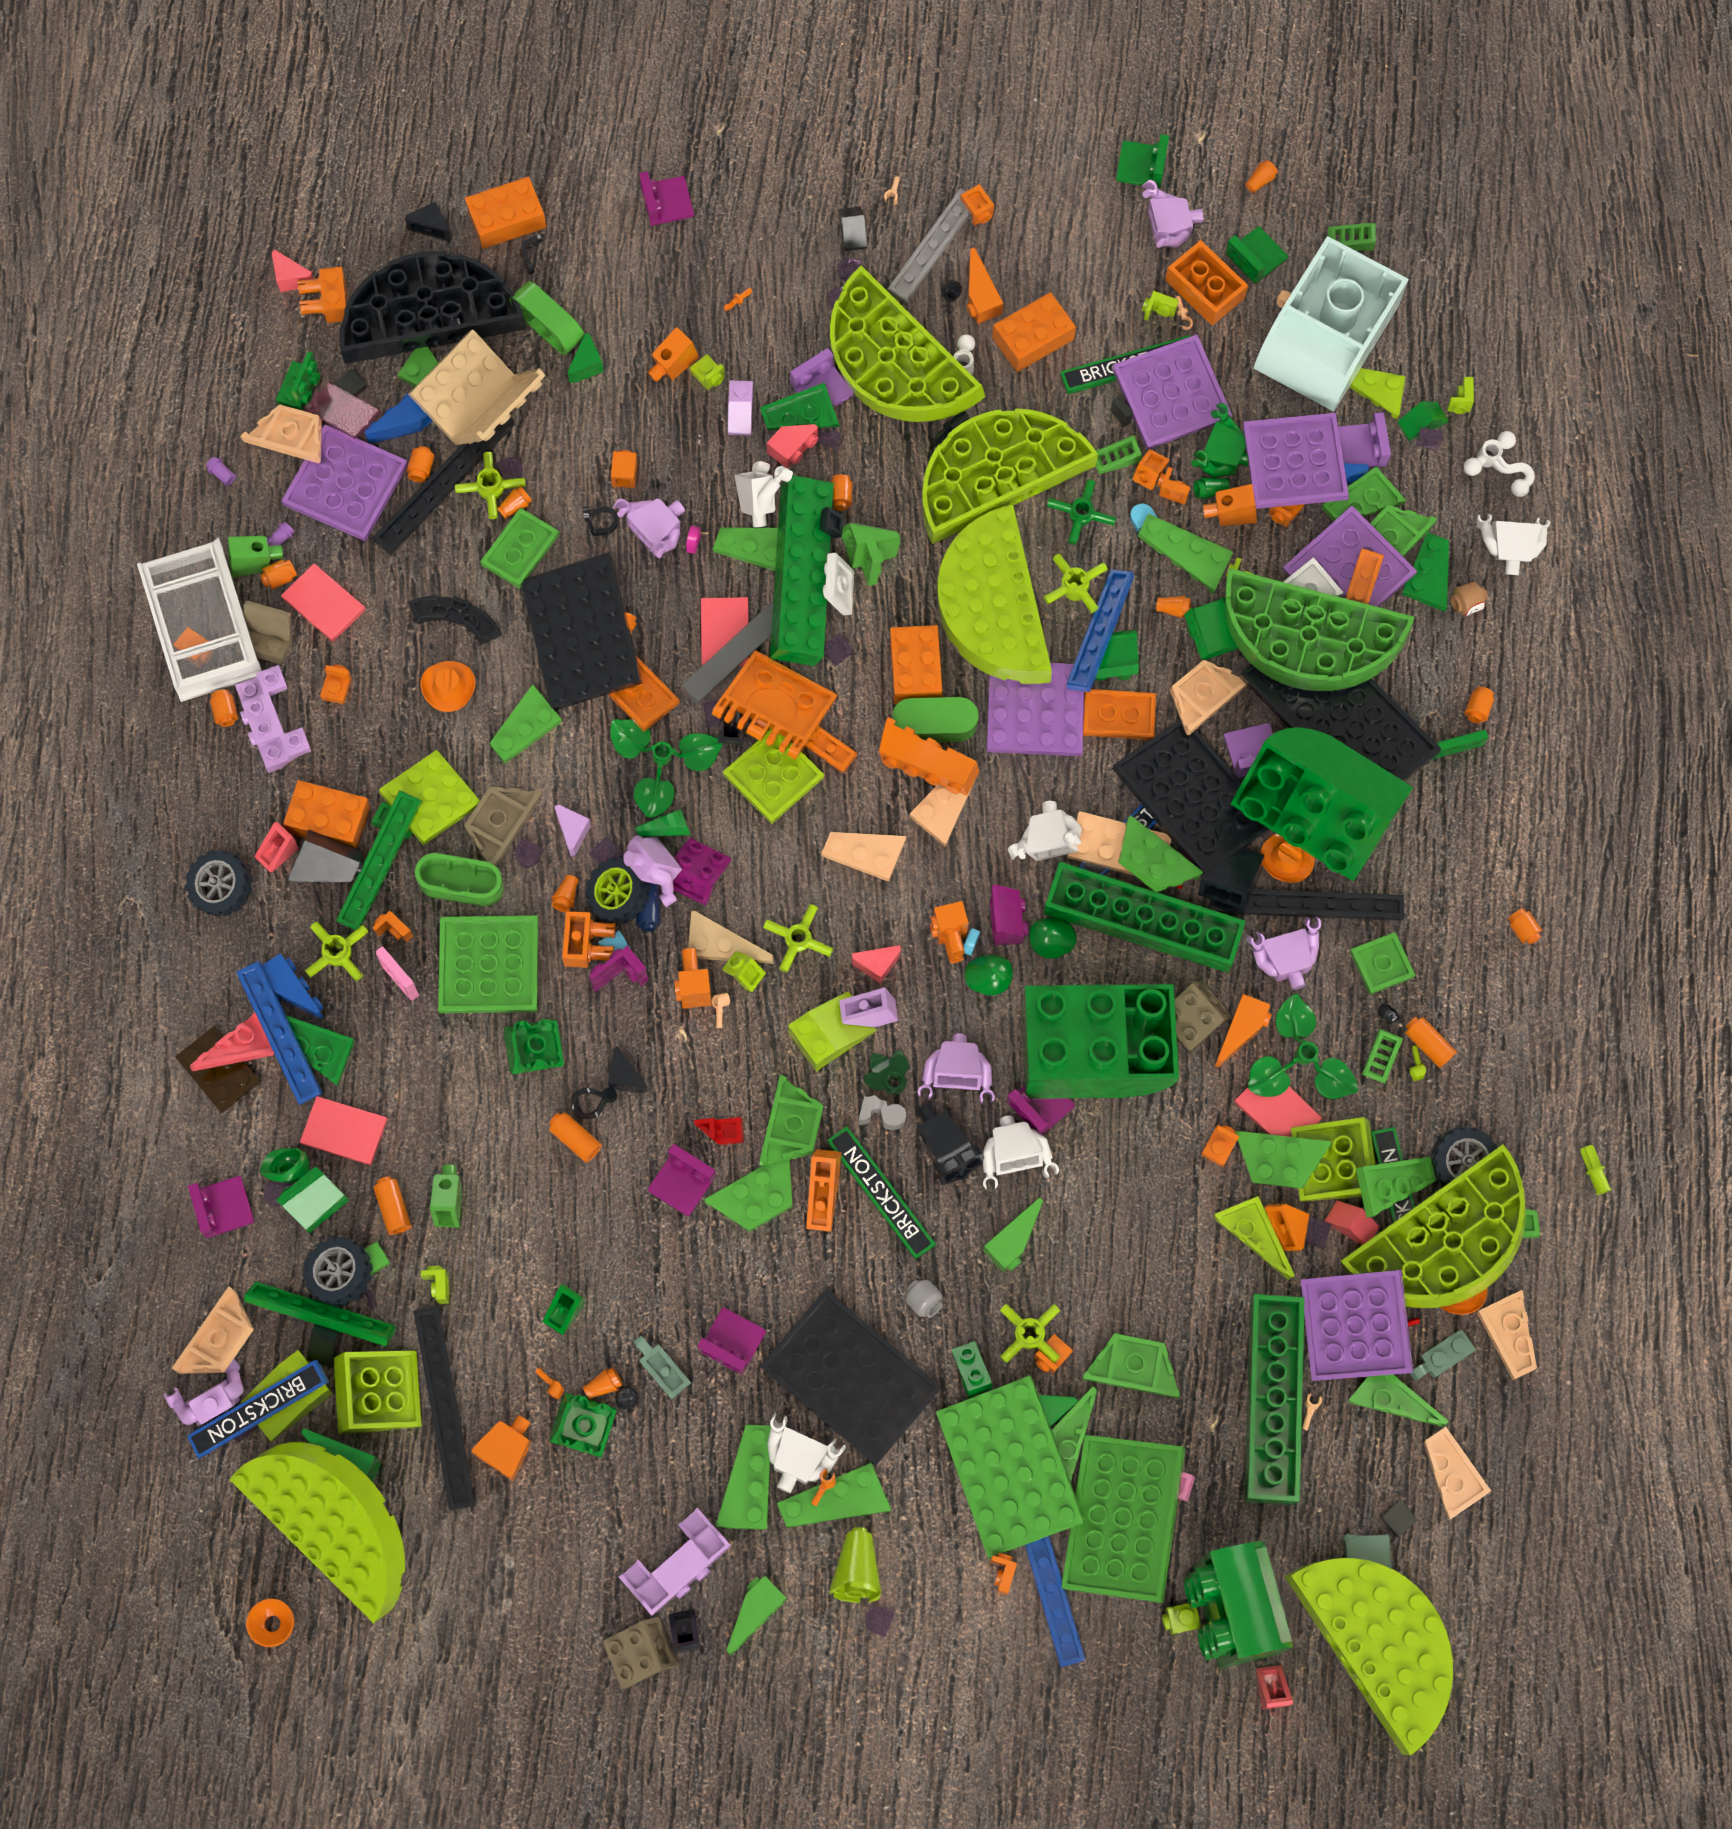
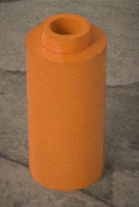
M1414 1017L1405 1026L1408 1029L1405 1034L1439 1069L1457 1053L1424 1017L1420 1019Z
M566 1112L562 1114L557 1113L550 1120L549 1125L551 1126L549 1131L585 1163L591 1161L602 1148V1144Z
M388 1176L377 1180V1184L373 1189L388 1235H396L411 1229L412 1224L397 1179H391Z

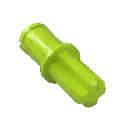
M1589 1145L1581 1148L1580 1153L1587 1168L1585 1173L1590 1176L1596 1195L1611 1191L1603 1171L1605 1166L1601 1165L1594 1146Z

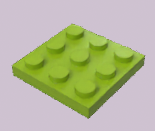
M770 730L762 741L758 740L723 771V776L773 824L823 780L824 774L802 752L796 760L787 756L793 744L792 742L784 754L780 752L779 746L786 737L778 734L774 744L771 746L767 745V738L772 732Z
M437 750L379 789V794L390 806H392L399 790L422 800V804L409 829L423 846L473 812L480 802L477 796Z

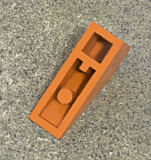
M974 247L970 249L968 304L966 308L971 318L974 317L977 324L1002 315L1003 301Z
M1245 994L1242 995L1215 1063L1216 1067L1222 1066L1260 1032L1262 1026H1268L1272 1016L1268 1012L1270 1004Z
M817 1149L812 1155L806 1229L832 1231L840 1176L841 1152Z

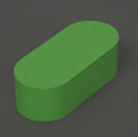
M528 281L514 293L515 295L512 298L520 304L524 321L559 353L567 355L582 341L585 334L579 324L535 283Z
M963 697L908 698L900 701L895 706L892 719L896 721L895 726L903 730L907 726L915 730V734L923 740L929 737L937 741V743L963 742L970 739L976 732L978 710L972 701Z
M431 853L422 857L415 868V877L421 891L432 898L484 907L498 902L504 892L501 873L495 865L489 862Z

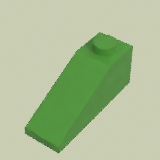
M1040 1197L984 1246L983 1251L1003 1273L1007 1269L1013 1271L1022 1262L1020 1258L1023 1255L1043 1203Z
M766 1576L761 1580L756 1577L747 1586L749 1592L743 1601L727 1648V1653L730 1656L787 1601V1598Z

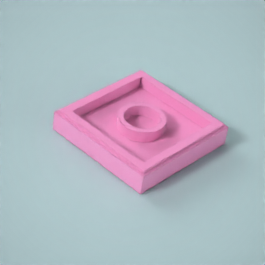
M383 946L376 951V956L382 968L410 1000L416 999L419 994L413 981Z

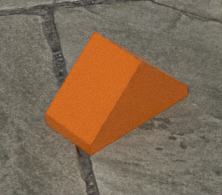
M1287 1204L1266 1205L1264 1208L1283 1251H1301L1305 1244L1310 1214Z

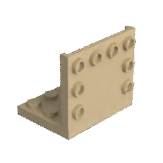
M470 330L408 395L455 445L472 444L473 442L478 443L483 440H489L495 434L494 428L498 424H504L511 417L509 413L514 408L518 409L526 402L525 396L530 391L532 393L535 392L542 385L541 380L546 375L540 369L513 374L474 330Z

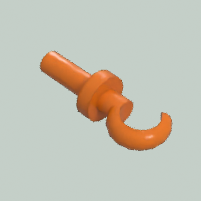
M748 288L740 295L738 293L733 295L734 299L723 307L724 311L730 310L735 304H742L743 299L752 293V289Z

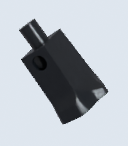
M925 1104L918 1109L917 1112L924 1121V1123L918 1125L919 1133L937 1166V1175L941 1185L963 1180L983 1164L984 1154L977 1146L968 1141L947 1110L937 1115L930 1104Z

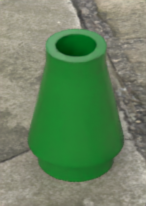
M1200 477L1193 484L1195 497L1202 500L1216 496L1215 493L1218 491L1230 489L1227 478Z

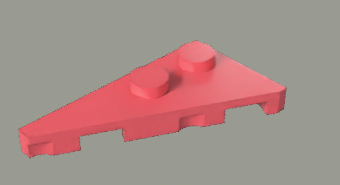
M254 1012L249 1019L239 1024L234 1031L229 1032L210 1050L200 1055L190 1067L192 1071L273 1056L274 1051Z

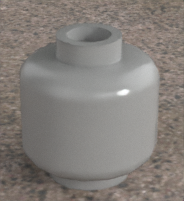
M916 1280L908 1286L906 1303L918 1316L932 1317L942 1308L943 1295L929 1280Z

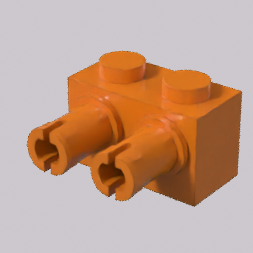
M342 267L319 269L320 276L318 278L297 280L300 295L309 293H320L322 295L320 299L300 301L302 316L322 313L325 315L327 323L342 322L345 314L344 310L348 303L346 279Z
M963 901L935 907L933 916L930 917L931 923L929 924L932 938H937L938 944H945L950 964L961 962L964 960L962 954L965 953L961 939L967 937L969 925Z
M566 911L562 954L564 966L589 968L591 960H610V955L614 952V946H593L591 939L593 937L615 938L616 923L594 922L589 912Z
M695 948L683 949V971L678 972L679 980H674L676 1000L682 1002V1009L712 1006L708 969H698Z

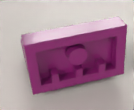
M648 171L639 173L640 187L650 226L694 217L684 176L655 182L654 179L650 180Z
M689 838L674 857L682 870L673 880V888L675 891L706 906L710 901L715 883L729 866L732 859Z
M628 946L624 949L619 948L610 955V960L604 964L599 963L590 971L591 987L597 992L624 970H626L624 973L632 983L637 982L642 987L649 981L646 967Z
M1024 1086L1018 1091L1014 1089L1008 1094L1006 1100L1007 1104L1024 1122H1027L1031 1129H1035L1041 1135L1045 1134L1075 1107V1104L1069 1098L1029 1099L1025 1094Z
M673 1144L668 1151L669 1158L649 1186L648 1192L689 1217L715 1179L716 1172L715 1169Z
M240 1176L201 1188L198 1183L188 1186L200 1231L206 1239L255 1222L244 1183Z
M722 1308L705 1339L702 1338L697 1346L698 1352L743 1376L765 1336L766 1330L734 1312Z

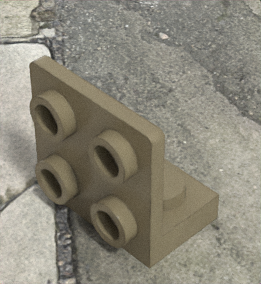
M245 601L244 618L256 657L282 665L292 646L291 614L259 603ZM238 642L236 645V650L238 653H242L240 644Z
M1202 980L1192 983L1175 999L1177 1037L1189 1051L1197 1047L1218 1026L1226 1024L1233 1018Z
M659 1617L641 1621L603 1641L622 1689L629 1688L656 1673L678 1666Z

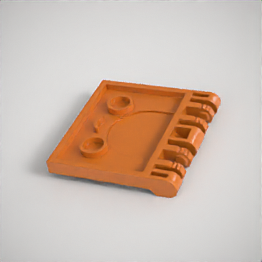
M755 650L715 705L712 715L721 719L728 707H731L724 718L725 722L729 724L737 711L744 714L737 724L739 730L742 731L749 719H753L746 731L748 735L762 741L768 730L771 729L772 732L767 738L766 744L769 746L774 744L778 734L786 737L781 742L779 751L784 754L791 741H793L794 743L790 747L787 756L796 760L836 701L837 694Z

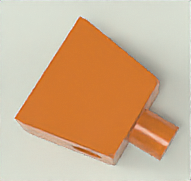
M676 327L652 353L656 364L647 373L655 382H658L665 374L671 380H674L700 358L693 342Z
M1252 484L1218 491L1215 493L1216 503L1203 504L1204 517L1218 516L1220 526L1257 523Z
M520 1415L516 1417L510 1427L499 1421L473 1447L471 1452L514 1481L531 1446L530 1440L523 1436L531 1423Z

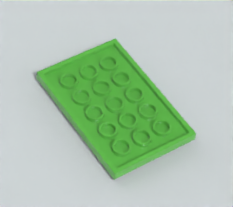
M1032 1376L1022 1378L936 1411L988 1558L1085 1523Z
M1085 1435L1076 1489V1499L1085 1523L1070 1528L1062 1589L1163 1603L1185 1448L1183 1446Z

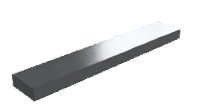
M773 601L682 684L680 689L697 705L771 637Z

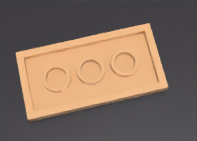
M1079 811L1076 820L1082 828L1081 844L1078 845L1079 852L1070 853L1067 858L1133 875L1118 863L1126 823ZM1150 830L1170 846L1171 839L1167 834Z

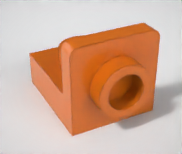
M980 184L961 194L960 200L972 215L974 226L979 223L984 224L992 218L994 203Z
M1149 449L1139 462L1133 476V481L1153 490L1161 473L1168 466L1170 459Z
M1168 467L1166 474L1161 473L1157 486L1161 487L1159 496L1185 505L1190 486L1178 480H1170L1173 468Z
M1305 504L1270 507L1268 514L1274 522L1282 524L1287 528L1304 508Z
M326 665V678L320 694L321 700L345 704L352 680L350 672L341 665Z
M391 911L386 915H380L374 922L373 930L379 937L387 929L396 940L402 938L406 943L414 937L411 930Z
M1217 1125L1201 1156L1223 1167L1239 1138L1235 1134L1236 1131L1226 1125H1222V1127Z
M1055 1334L1046 1343L1060 1356V1359L1054 1364L1040 1350L1034 1356V1359L1037 1360L1035 1364L1045 1373L1049 1371L1051 1374H1054L1073 1352Z
M998 1553L997 1556L992 1555L990 1563L1004 1567L1003 1571L998 1570L994 1585L999 1586L997 1593L1007 1595L1017 1563L1012 1562L1013 1557Z

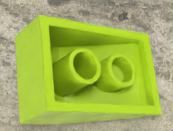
M849 991L808 1011L788 1025L789 1035L816 1072L876 1032L875 1027L842 1023L839 1000L852 997Z
M297 1350L263 1379L241 1401V1404L306 1366L309 1362ZM324 1385L258 1424V1426L267 1438L273 1442L333 1393L327 1385Z

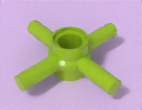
M809 904L801 923L793 925L789 929L768 919L764 924V929L785 937L786 944L789 947L779 966V969L783 972H788L797 952L810 948L830 957L834 948L812 939L811 933L808 930L818 910V907ZM796 934H801L805 939L802 942H795L792 940V937Z

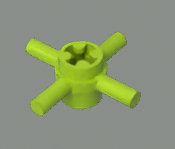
M492 452L483 453L484 469L479 472L477 482L455 484V492L478 491L479 495L487 500L488 518L497 519L496 500L501 497L504 489L518 488L520 486L526 487L525 478L503 480L498 471L493 467ZM493 482L494 486H489L488 483Z
M1061 554L1055 555L1053 561L1064 574L1062 586L1043 596L1045 602L1050 604L1065 595L1072 601L1082 600L1091 613L1097 611L1099 607L1087 591L1089 589V581L1108 570L1106 564L1102 562L1085 572L1081 568H1070Z
M318 921L313 923L310 928L323 942L322 957L305 970L307 975L311 978L329 964L332 966H343L355 981H359L363 974L350 960L352 954L351 946L369 933L368 930L362 925L344 939L338 935L330 936ZM333 947H336L337 950L343 949V951H340L339 953H337L336 956H333L334 953L331 949Z
M1007 1303L1000 1309L1016 1326V1341L1000 1355V1358L1005 1363H1008L1022 1348L1028 1350L1038 1348L1054 1364L1060 1359V1356L1044 1341V1327L1060 1312V1309L1055 1304L1038 1319H1022ZM1027 1328H1033V1331L1039 1336H1036L1035 1339L1032 1336H1028L1026 1339L1022 1335L1025 1334Z

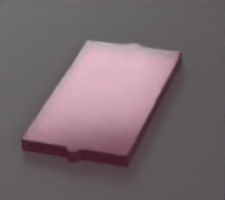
M330 382L319 393H315V397L304 407L305 411L319 415L322 421L354 439L366 428H369L370 423L380 414L378 409Z

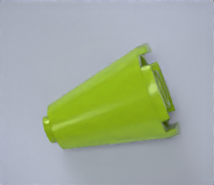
M855 1527L846 1534L829 1588V1594L834 1593L833 1597L835 1599L860 1603L861 1598H868V1602H874L881 1597L873 1537L871 1533L867 1532L866 1528Z

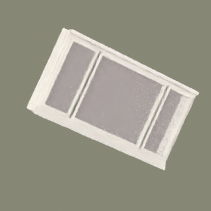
M219 537L214 542L143 564L137 563L173 685L181 702L257 677L256 673L261 672L262 669L254 651L225 558V551Z

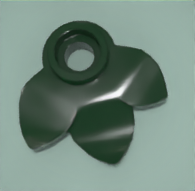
M897 1050L889 1059L883 1055L872 1053L870 1057V1069L872 1072L863 1077L866 1085L873 1090H885L891 1095L902 1093L906 1088L905 1074L909 1068L905 1054L901 1050ZM897 1080L899 1085L893 1087L890 1085V1081Z

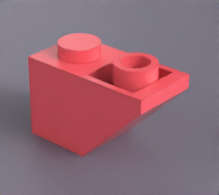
M815 424L781 427L767 442V454L789 469L793 464L796 465L800 462L807 448L811 449L817 443L818 427Z

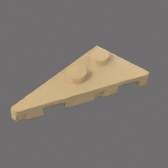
M691 911L688 948L696 949L697 959L728 961L733 953L738 951L752 957L756 963L773 964L772 954L700 913Z

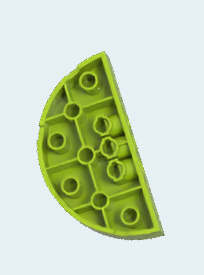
M862 266L850 276L834 304L830 322V341L840 373L859 400L874 411L894 419L910 422H928L955 416L985 398L982 385Z
M1015 409V411L994 410L963 422L948 434V437L937 446L926 468L922 491V515L932 544L962 531L978 517L992 510L1012 504L1014 506L1096 467L1098 453L1081 433H1077L1068 427L1066 422L1043 412L1028 409Z
M1012 504L1000 507L978 517L967 525L947 549L938 576L939 616L950 642L959 650L962 657L979 670L1005 681L1010 679L1020 681L1022 684L1050 683L1052 675L1051 664L1014 506Z
M1504 1144L1341 1260L1343 1270L1348 1275L1402 1270L1406 1307L1437 1308L1449 1306L1467 1300L1482 1292L1494 1283L1510 1265L1519 1249L1526 1221L1525 1194L1522 1179L1513 1157Z
M289 1442L279 1444L264 1451L241 1466L229 1480L373 1623L393 1609L403 1586L401 1585V1577L405 1572L403 1542L394 1515L390 1516L383 1504L386 1500L374 1483L358 1467L339 1454L334 1456L326 1452L322 1446L303 1442Z
M1356 1558L1323 1560L1307 1564L1285 1575V1579L1401 1754L1411 1756L1423 1746L1438 1727L1448 1705L1452 1689L1453 1658L1451 1645L1444 1624L1433 1604L1405 1576L1389 1567L1368 1560Z

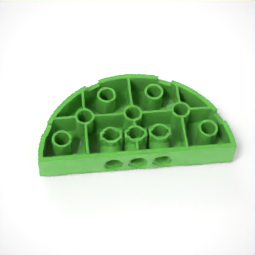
M1229 568L1224 599L1225 617L1236 646L1244 657L1259 671L1282 684L1294 688L1311 691H1334L1368 681L1387 668L1401 652L1409 637L1415 618L1414 616Z

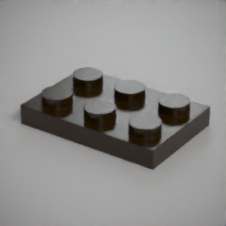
M213 1026L175 1057L222 1114L261 1082L244 1061L197 1071L191 1070L190 1065L223 1038V1035Z

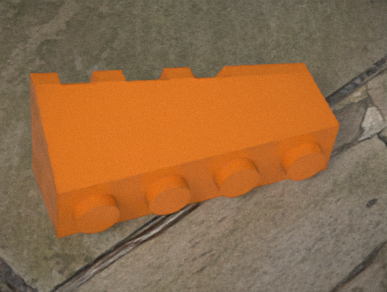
M887 718L879 748V754L885 766L891 769L898 768L904 770L911 777L919 776L931 785L937 786L939 784L946 787L951 793H961L967 796L980 772L977 761L949 747L945 751L937 741L929 737L923 740L915 734V730L907 726L903 730L894 725L895 720Z

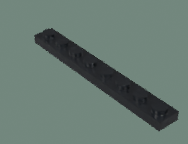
M509 418L504 424H498L494 428L495 434L487 441L461 444L372 537L373 541L392 555L453 491L455 484H459L483 459V453L490 452L515 425L514 420Z
M1254 889L1244 910L1211 899L1210 910L1223 914L1317 916L1318 918L1403 921L1404 895Z
M439 1306L414 1310L449 1511L475 1507Z

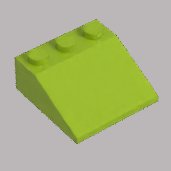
M1361 1117L1291 1128L1292 1137L1332 1142L1331 1148L1326 1151L1320 1161V1165L1311 1174L1310 1180L1304 1189H1299L1301 1202L1362 1197L1356 1168L1375 1165L1370 1121Z
M416 1351L344 1352L334 1357L338 1434L369 1433L422 1426Z

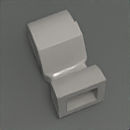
M875 1095L871 1097L864 1096L858 1125L869 1123L871 1115L879 1113L885 1129L897 1130L904 1126L906 1111L901 1105L893 1104L887 1106L886 1100H881Z

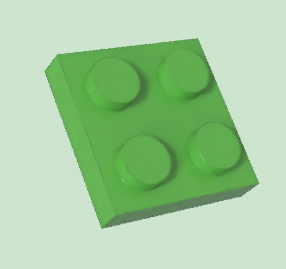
M1395 932L1350 950V954L1369 995L1415 977V973Z

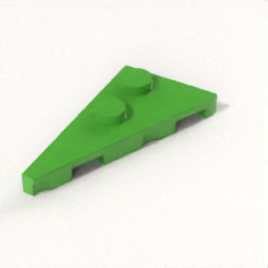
M428 347L415 349L397 374L398 378L415 387L438 364V361Z
M1393 1374L1367 1376L1348 1399V1402L1351 1404L1439 1427H1444L1449 1422Z
M1094 1387L1051 1430L1070 1483L1097 1394V1389Z

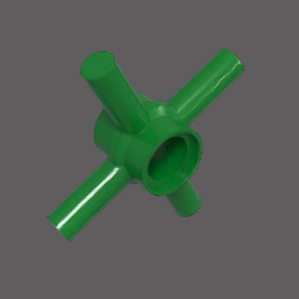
M1091 479L1087 480L1082 497L1076 499L1072 504L1052 498L1048 500L1047 507L1069 513L1073 526L1067 542L1071 545L1077 544L1082 526H1086L1091 520L1111 526L1115 525L1117 517L1094 511L1090 500L1096 482ZM1077 510H1084L1087 513L1082 515L1077 513Z

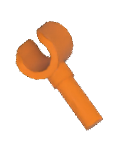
M537 1368L535 1372L550 1385L546 1393L559 1399L564 1392L563 1386L550 1378L541 1368Z
M827 1469L820 1473L821 1485L811 1502L814 1506H817L824 1492L827 1489L833 1488L836 1484L835 1473L830 1480H825L828 1474Z

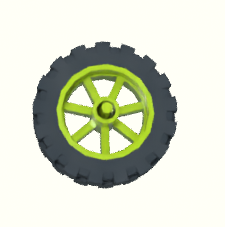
M624 858L607 859L608 862L606 863L601 862L598 865L599 868L591 872L592 876L586 883V886H588L587 890H585V897L588 899L586 903L592 909L591 912L599 918L610 923L618 924L619 922L625 924L628 923V920L637 918V914L639 912L642 913L645 909L643 906L645 902L648 903L649 901L648 892H650L651 887L648 882L639 879L630 866L625 865ZM620 875L619 880H618V882L616 883V881H615L614 878H616V877H618V876ZM628 876L630 882L624 885L625 879ZM605 893H610L605 900ZM615 899V907H609L610 903Z

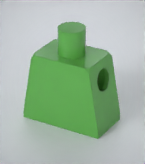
M266 536L228 537V558L231 577L261 573L262 568L270 565V560L283 559L282 546H268Z
M443 1165L441 1174H436L433 1178L430 1212L435 1227L460 1228L462 1185L460 1177L456 1175L457 1167L454 1165Z

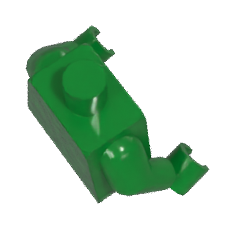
M1224 403L1216 404L1219 411H1211V416L1216 419L1220 418V420L1216 421L1204 451L1200 450L1193 453V456L1197 457V459L1191 461L1193 467L1202 469L1212 478L1235 475L1239 464L1248 467L1244 433L1230 417L1228 407Z

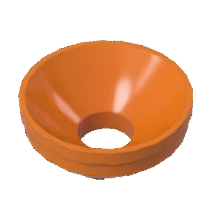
M265 1599L258 1602L250 1610L246 1621L247 1632L250 1638L258 1645L264 1647H275L284 1643L291 1636L295 1624L294 1614L290 1607L278 1599ZM272 1616L278 1617L281 1623L279 1629L275 1632H269L265 1625L267 1619Z

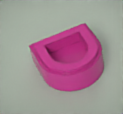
M690 527L686 543L688 553L695 554L701 537L700 527Z

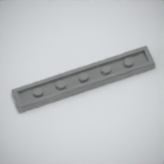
M961 188L888 287L887 291L894 298L907 304L971 214L960 200L961 194L966 191Z

